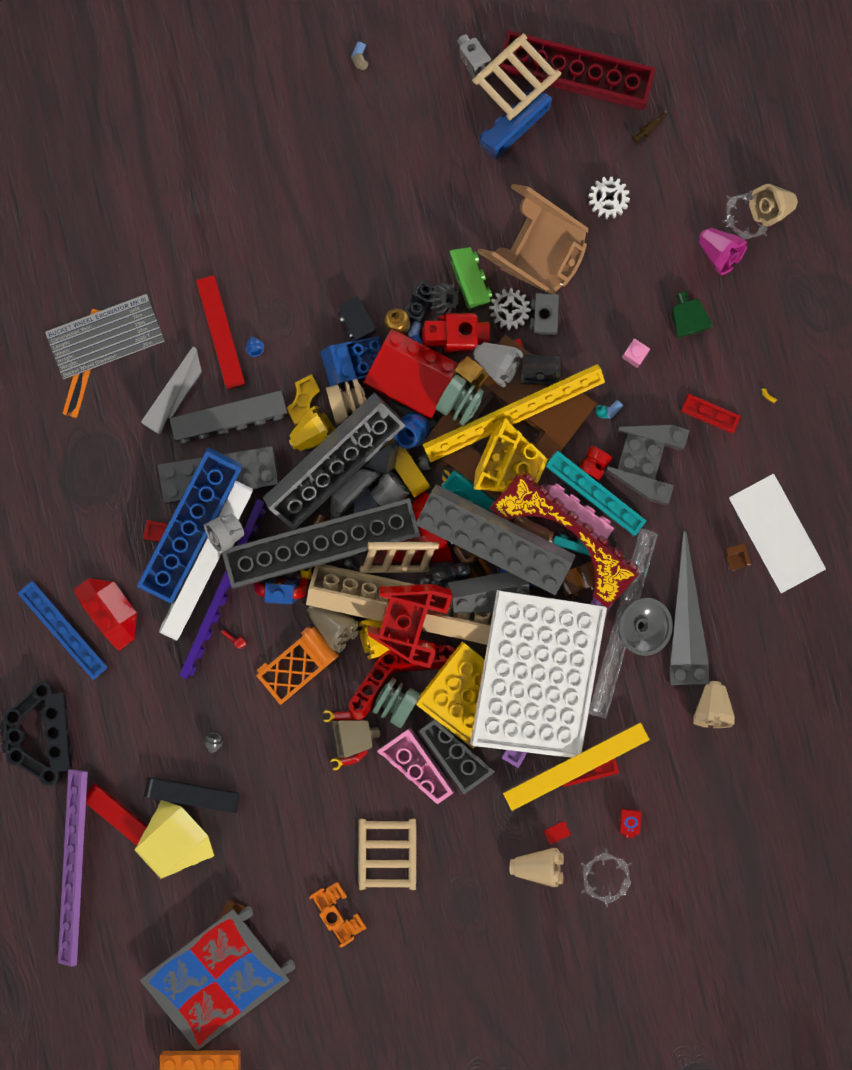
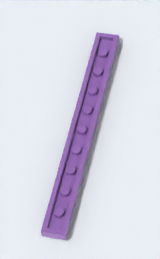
M76 769L68 770L58 963L67 966L77 965L87 771Z

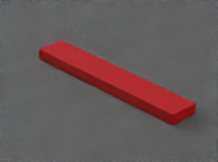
M213 275L196 280L226 389L230 390L244 386L245 381L216 278Z

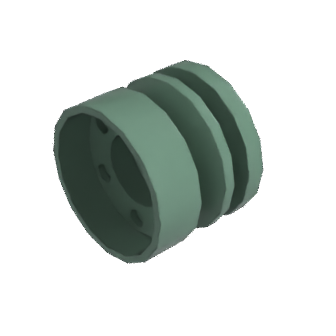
M455 375L435 409L444 415L449 414L453 409L455 411L453 420L456 421L460 414L463 415L459 424L464 426L477 411L484 391L479 389L476 395H473L472 393L476 386L472 385L466 391L464 388L467 380Z
M392 678L384 685L378 695L372 712L377 714L381 707L385 710L381 717L384 718L389 712L392 713L390 723L401 729L421 694L412 688H409L405 694L402 693L401 690L404 683L401 682L398 688L395 689L393 686L397 679Z

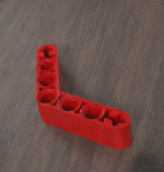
M450 645L435 646L436 651L430 668L405 662L404 658L388 650L379 657L350 700L349 710L351 716L356 720L363 719L374 705L384 685L390 681L394 673L441 669L455 649ZM388 659L394 660L392 664L385 663ZM380 674L384 676L381 680H377L374 678L376 675ZM367 690L373 691L371 695L367 696L364 694Z

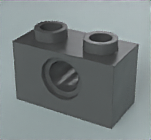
M536 294L535 299H531V310H534V318L530 319V329H534L533 335H557L559 295ZM545 310L549 313V317L542 319L539 316V312Z

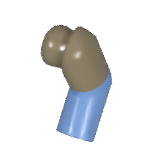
M359 41L354 48L351 58L357 69L365 70L368 67V62L362 54L366 45Z

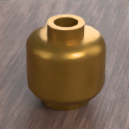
M396 308L388 311L385 315L384 321L388 333L391 329L403 335L409 331L410 320L406 311Z

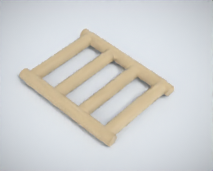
M524 33L472 79L473 83L479 84L506 112V117L509 121L524 110L561 75L559 70H554L526 40L527 37ZM520 45L549 75L542 83L513 54ZM506 58L535 88L529 95L526 96L499 67ZM492 71L521 101L513 109L484 79Z
M368 542L369 551L364 565L360 566L359 571L360 573L428 572L429 562L434 550L438 549L439 543ZM377 550H388L383 565H372ZM396 550H407L402 565H391ZM415 550H426L420 565H410Z
M359 818V890H364L366 887H409L410 890H416L415 818L409 819V821H366V819ZM366 829H409V841L366 840ZM366 848H409V860H366ZM366 868H409V879H366Z

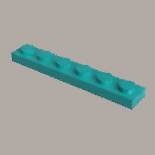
M555 451L546 463V468L633 536H636L646 523L644 518L559 451Z

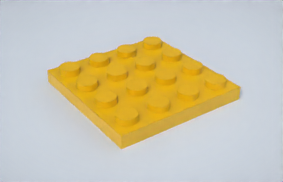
M461 642L421 693L416 705L474 749L475 746H472L470 742L485 659Z

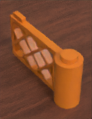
M308 626L301 632L302 637L269 665L264 663L257 669L259 673L256 676L280 705L339 657L337 652L327 645L315 626L313 628ZM299 644L304 649V658L293 657L294 648ZM281 659H290L289 670L279 669V661ZM293 660L304 661L303 672L292 671ZM306 661H314L319 668L315 672H305ZM267 671H274L275 683L267 682L262 675ZM278 672L289 673L288 684L278 683ZM292 673L302 674V682L299 685L291 684ZM277 685L288 686L287 695L282 699L277 694Z

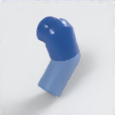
M414 321L407 336L422 344L419 331L422 324Z

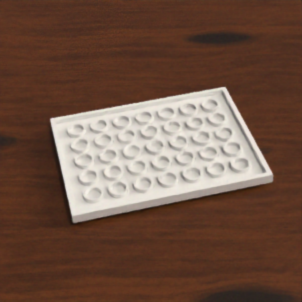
M497 590L470 742L472 746L571 758L582 752L607 610L605 606Z

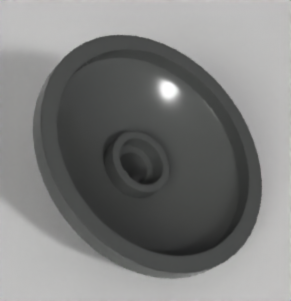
M652 598L636 599L628 604L621 613L618 623L619 637L623 645L632 653L642 656L653 655L662 650L668 643L672 634V618L669 610L660 601ZM641 622L642 626L638 628V624Z

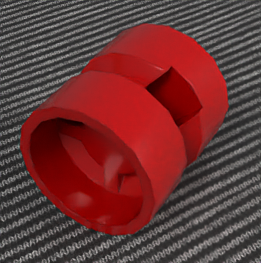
M590 446L586 453L587 459L582 460L579 468L594 480L599 481L604 473L603 468L608 467L612 457L601 449Z

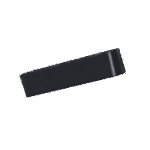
M147 777L144 797L237 813L240 793Z

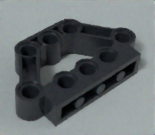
M37 682L33 685L31 692L14 707L8 708L4 712L3 722L0 723L1 733L4 734L2 751L6 753V759L9 764L18 765L39 778L43 785L51 786L60 781L61 771L73 769L66 693H55L54 687L50 682ZM42 685L47 688L45 696L39 694V688ZM44 700L45 708L42 711V716L47 721L44 736L49 743L46 749V756L50 760V766L28 753L23 746L26 732L22 729V722ZM51 708L57 711V716L54 719L50 718L48 714ZM12 712H16L18 714V720L16 722H13L10 719V715ZM53 727L57 728L59 732L56 738L50 734V730ZM14 731L20 734V739L17 742L12 739ZM54 746L60 749V755L58 757H55L52 754V749ZM16 750L20 751L22 755L19 761L15 760L13 756ZM49 770L55 775L53 781L46 778V773Z

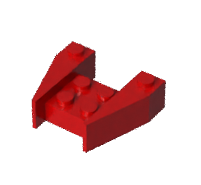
M434 584L379 587V596L388 598L380 627L368 626V636L410 663L430 668L436 651L435 644L419 639L428 609L447 614L452 599L451 589Z

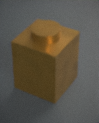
M468 356L460 361L455 369L461 378L467 380V383L471 386L475 385L476 390L489 376L483 367Z

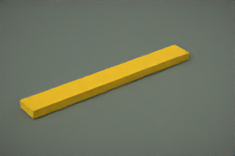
M638 723L504 792L503 795L513 811L650 739L642 724Z

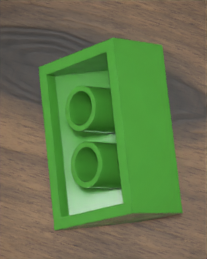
M471 247L449 251V260L468 311L490 304L492 293L489 287H485L484 280H486L483 269L479 270L478 268L479 258L476 251L472 252Z

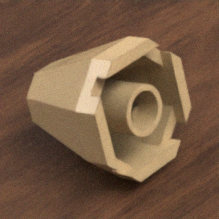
M765 184L753 190L752 195H754V198L750 200L749 207L754 220L762 222V225L766 227L781 221L795 210L798 201L796 195L791 191L771 184Z
M710 681L704 687L693 716V724L701 727L712 725L714 726L713 728L732 727L735 716L726 687L721 685V682Z

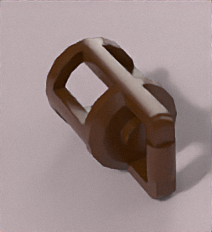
M457 545L453 548L460 561L470 565L469 579L479 577L471 565L474 562L477 563L485 576L496 574L487 560L471 552L465 555L462 551L463 548Z

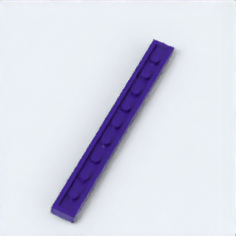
M257 499L243 530L244 536L239 539L237 546L250 543L251 536L256 535L259 529L258 520L260 517H264L267 510L265 502ZM227 569L179 675L185 679H189V676L193 677L195 674L197 658L201 659L205 648H203L205 640L209 641L213 632L210 630L212 624H216L221 613L218 612L220 606H224L228 599V595H226L228 588L232 589Z

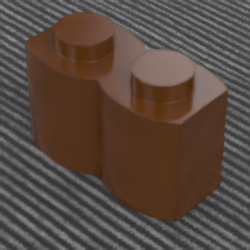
M593 561L568 571L561 584L565 596L570 595L573 598L581 595L580 590L588 588V591L594 590L596 581Z

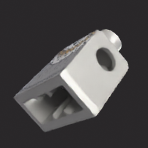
M463 35L457 40L460 45V57L471 76L475 78L491 62V58L476 38L469 39L467 35Z

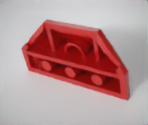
M88 578L73 589L82 607L102 634L118 651L135 639L137 611L115 582Z

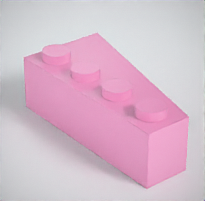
M542 484L550 491L549 494L554 498L558 497L564 502V507L569 511H575L579 515L578 519L583 523H589L598 536L603 535L606 539L609 537L614 528L609 525L611 522L603 516L599 518L594 514L596 512L594 509L587 505L584 507L579 504L580 500L572 494L570 496L565 494V489L560 485Z
M412 727L377 751L437 804L454 793L455 788Z

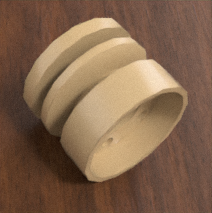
M357 379L353 380L355 388L351 390L348 381L345 382L346 391L344 392L341 391L338 384L326 387L337 426H340L349 417L348 414L353 413L366 401L364 390Z

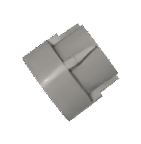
M392 471L388 474L384 473L378 479L379 484L370 491V494L380 506L404 500L410 494L407 486Z
M232 513L224 517L215 518L204 524V529L210 543L219 553L233 547L234 543L244 536L240 522Z

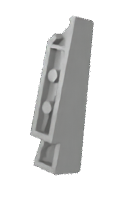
M194 346L141 421L142 424L159 435L164 428L167 418H173L202 373L198 351Z

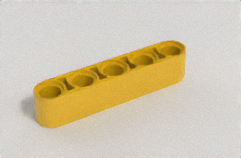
M394 437L386 445H384L382 449L394 443ZM399 446L395 469L415 498L431 487L407 450Z

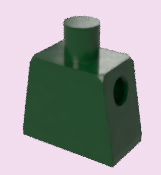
M687 291L676 294L679 305L671 309L676 340L711 329L713 324L700 300L690 301Z

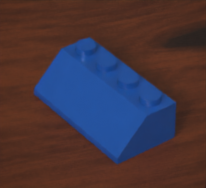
M528 90L524 94L527 96L532 91ZM542 92L511 121L507 119L506 115L504 117L500 116L494 122L495 126L492 129H486L480 135V145L496 160L550 109L552 98ZM514 103L511 105V108L513 109L518 104Z

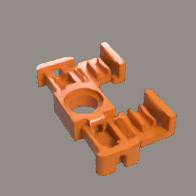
M337 881L328 887L326 892H323L325 889L321 888L311 894L309 899L313 898L321 911L319 915L329 931H334L341 943L339 947H343L353 941L354 936L367 929L358 913L354 914V918L349 921L348 919H343L335 904L337 903L336 900L339 898L345 899L347 895ZM330 912H334L337 915V921L334 923H330L326 919L327 914Z

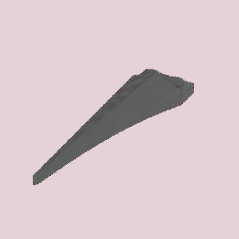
M684 531L669 663L670 686L709 684V662L686 531Z

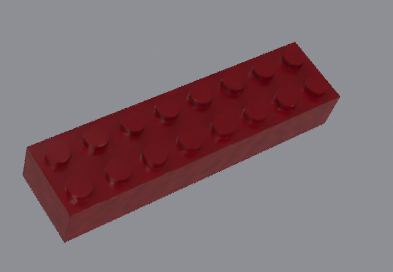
M508 30L503 51L522 33ZM526 35V40L554 70L557 69L561 72V75L550 85L551 87L641 110L645 109L655 67ZM521 45L513 52L540 83L549 76ZM507 58L499 65L508 76L527 80Z

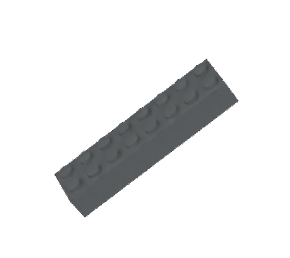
M376 393L372 394L263 497L268 509L292 530H295L406 425Z
M435 485L415 524L556 595L575 558V554L438 485Z

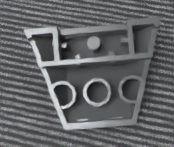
M360 468L330 496V520L340 518L346 512V509L384 473L368 468Z

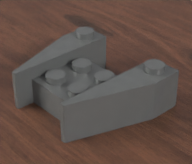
M674 425L619 427L617 432L625 434L626 439L618 467L615 469L608 466L605 471L646 500L668 505L674 485L655 480L663 449L666 446L682 451L685 448L690 430Z

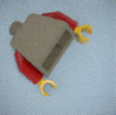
M350 711L323 712L330 713L331 715L329 720L323 721L333 723L338 757L333 758L330 762L337 761L339 764L338 767H333V770H338L342 765L347 766L358 763L367 754L368 749L372 748L371 739L380 738L378 727L369 728L368 721L354 719Z

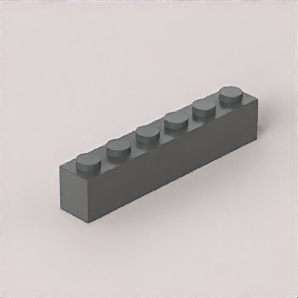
M277 391L169 419L175 441L180 442V444H187L192 442L191 439L199 437V440L210 438V434L213 433L223 435L229 433V429L236 428L238 431L246 429L249 424L254 423L255 426L266 424L265 420L285 419L284 416L288 415L283 393L282 391Z

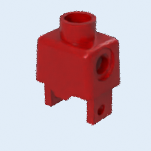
M446 313L445 315L438 316L439 321H425L424 327H422V345L426 347H443V354L472 353L477 345L489 343L490 341L489 322H478L477 315L474 313ZM459 329L467 330L469 335H462Z

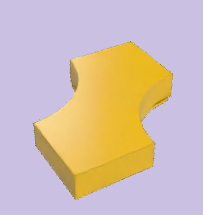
M312 374L295 382L297 389L295 400L286 408L295 426L310 409L313 398L321 392Z

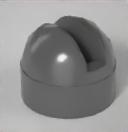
M427 455L420 456L417 459V467L420 470L426 471L431 469V463Z

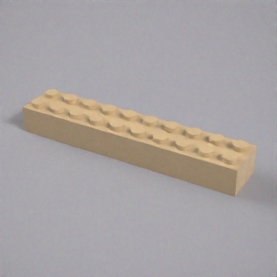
M322 564L315 566L306 605L382 621L388 598L379 596V587L416 584ZM450 602L447 614L428 609L422 631L487 645L493 612H454Z

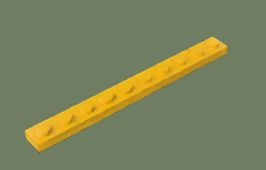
M598 364L423 444L430 463L490 436L504 418L511 425L516 424L605 383L601 368Z

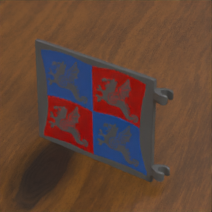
M250 906L245 907L239 914L232 909L140 979V982L196 1051L288 983L290 979L286 974L295 969V963L292 959L288 960L280 968L244 921L253 915V910Z

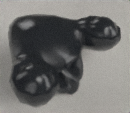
M439 561L429 569L427 574L419 577L416 585L434 584L448 588V583L457 581V577H468L471 567L464 562Z

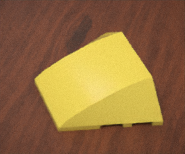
M162 800L135 848L137 854L160 879L214 857L208 835L181 806Z

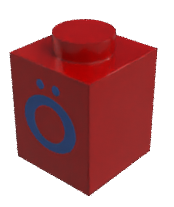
M620 809L619 833L623 834V837L635 838V835H640L642 814L640 810Z

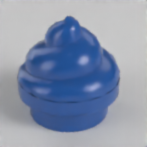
M250 337L245 345L246 352L251 357L260 356L264 352V343L256 337Z

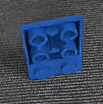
M380 337L331 345L322 350L320 353L329 385L338 384L339 386H344L347 381L349 384H352L354 379H357L358 382L365 380L382 347Z

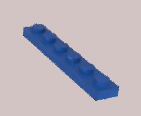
M31 581L17 593L92 680H95L108 668L34 581Z

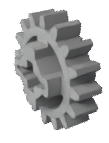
M510 288L509 293H506L505 289H503L502 295L496 293L497 300H491L494 306H490L489 310L494 312L490 314V317L496 318L494 324L501 323V329L505 325L508 331H510L511 326H514L516 330L518 329V324L522 326L525 324L523 319H529L526 313H529L531 309L526 308V306L530 302L524 301L526 295L520 296V290L513 293V289ZM507 298L504 304L498 305L501 300ZM514 298L517 299L521 303V305H518L514 301ZM509 305L512 306V309H515L512 310V313H508L507 308ZM499 314H503V316L506 318V321L503 320L499 316ZM522 314V315L520 316V318H518L517 320L513 321V318H514L516 315Z

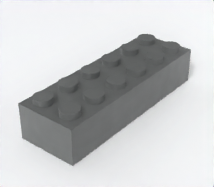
M272 446L223 454L243 464L236 481L253 490L275 487L279 483L275 452ZM202 458L158 465L165 504L180 502Z

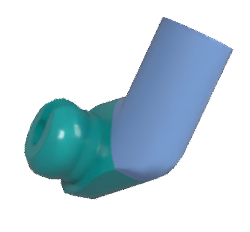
M616 400L610 407L598 405L595 408V413L599 418L611 419L620 411L623 404Z

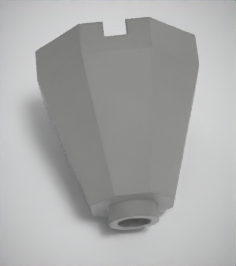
M482 343L473 352L474 360L503 388L506 386L505 381L510 383L520 366L518 358L522 359L523 357L521 350L515 347L491 343Z

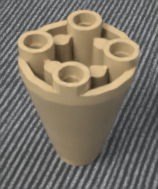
M551 848L515 857V859L510 860V874L543 885L558 887L559 884H563V872H560V864L563 865L564 862L563 853H560L558 848Z

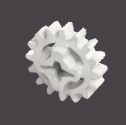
M603 177L602 183L596 181V187H591L590 190L593 193L588 195V198L592 199L589 201V205H594L593 212L599 211L598 217L605 214V219H608L609 215H612L614 219L616 218V213L622 215V209H627L628 205L625 203L630 201V198L626 197L629 194V190L624 191L626 184L620 185V179L614 182L613 177H610L609 181ZM597 192H599V195L601 196V199L598 202L596 198ZM619 194H621V204L617 200ZM606 195L608 197L614 195L612 200H605Z

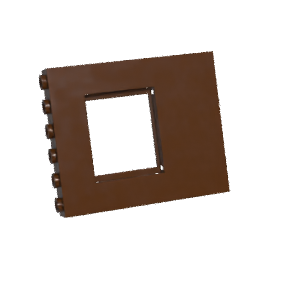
M506 335L497 344L515 347L521 350L523 354L532 355ZM518 358L520 366L511 382L507 383L505 381L506 386L504 388L488 376L477 390L474 389L473 395H476L479 389H482L484 393L477 411L466 424L475 421L493 397L507 406L551 385L520 383L522 359ZM468 383L464 389L468 391L471 385ZM581 393L524 419V421L540 432L532 444L549 461L555 451H562L597 403L584 393ZM453 409L449 414L443 415L422 443V446L433 439L462 427L463 425L459 423L463 415L460 414L456 421L453 420L455 413ZM468 445L440 458L438 463L446 469L450 467L453 470H457L474 483L475 470L482 457V453ZM546 467L544 468L541 477L543 476V474L546 472V470H547L548 468H546ZM483 490L494 499H496L501 493L498 491Z

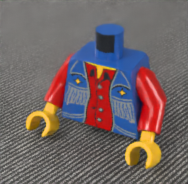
M312 567L308 571L300 570V579L275 577L254 583V591L257 595L263 597L266 603L293 604L297 599L303 598L306 595L309 579L312 578Z

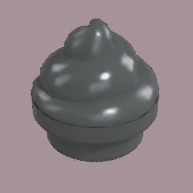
M208 733L203 743L210 753H214L222 747L223 740L218 733Z

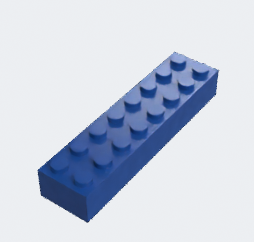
M207 447L138 582V588L172 604L207 537L204 524L217 517L243 464Z

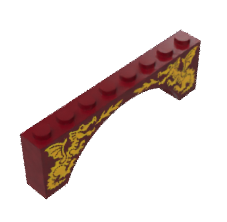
M521 470L492 502L489 509L506 520L521 516L544 517L556 521L571 530L583 542L594 564L596 582L593 597L608 609L639 575L638 565L634 561H628L624 558L621 550L617 547H611L608 544L609 541L603 535L598 536L589 523H583L578 519L579 515L575 511H569L564 507L565 504L561 499L551 496L549 494L550 491L544 485H538L530 473H524Z

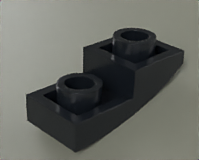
M423 280L418 284L404 310L408 314L409 320L419 323L431 304L428 301L432 299L429 293L434 291V286Z

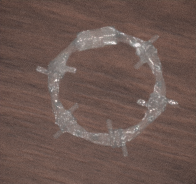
M750 190V193L730 198L728 195L726 196L729 199L726 206L727 220H723V222L727 223V227L730 225L743 239L757 237L761 234H764L766 237L768 236L765 233L767 226H761L758 223L757 225L760 226L758 232L749 234V228H747V232L737 229L734 223L738 221H734V216H730L731 207L737 208L734 205L738 199L743 198V200H746L745 204H747V201L753 200L752 190Z
M605 849L604 854L598 855L587 865L581 863V865L585 866L583 868L585 890L581 893L586 891L593 898L606 902L607 908L608 903L617 900L622 895H626L632 882L629 879L628 866L632 863L627 865L623 860L607 854V849ZM599 860H602V865H604V860H616L620 864L616 869L621 867L626 874V878L618 891L619 894L611 896V891H609V896H597L593 892L597 887L592 889L587 882L588 873L594 874L591 872V866Z

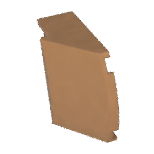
M512 184L511 188L524 196L520 210L527 219L511 250L499 248L496 252L478 249L477 252L499 266L501 270L547 294H556L559 288L565 286L571 280L582 261L587 245L585 243V236L588 228L530 187Z

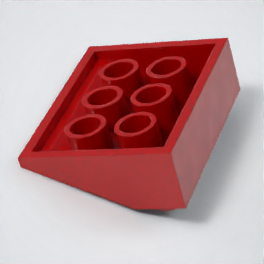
M391 329L363 384L431 419L459 363Z

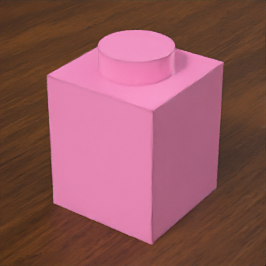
M634 339L622 358L638 368L650 348Z

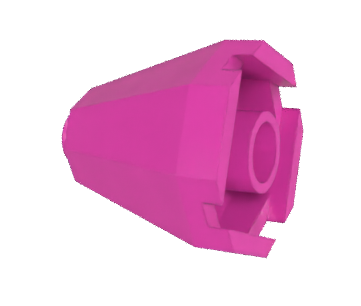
M705 229L699 236L700 247L715 270L721 275L730 272L734 268L731 265L734 262L738 264L747 249V242L743 238L717 229Z

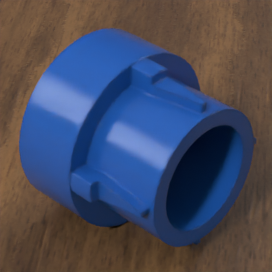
M407 413L401 418L406 426L394 436V439L402 449L421 445L430 434L429 421L420 413Z

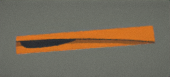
M92 309L91 314L97 313L100 310ZM90 370L73 376L63 410L64 415L77 418Z

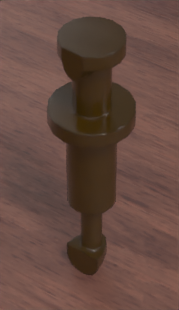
M663 110L658 118L652 119L646 126H640V132L632 136L633 141L638 144L643 136L648 137L650 135L649 132L659 124V121L664 116H667L668 112Z

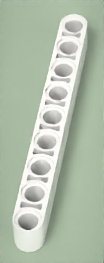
M235 481L216 518L232 513L239 520L253 489ZM208 537L203 542L159 630V633L176 641L180 637L221 555L212 546Z

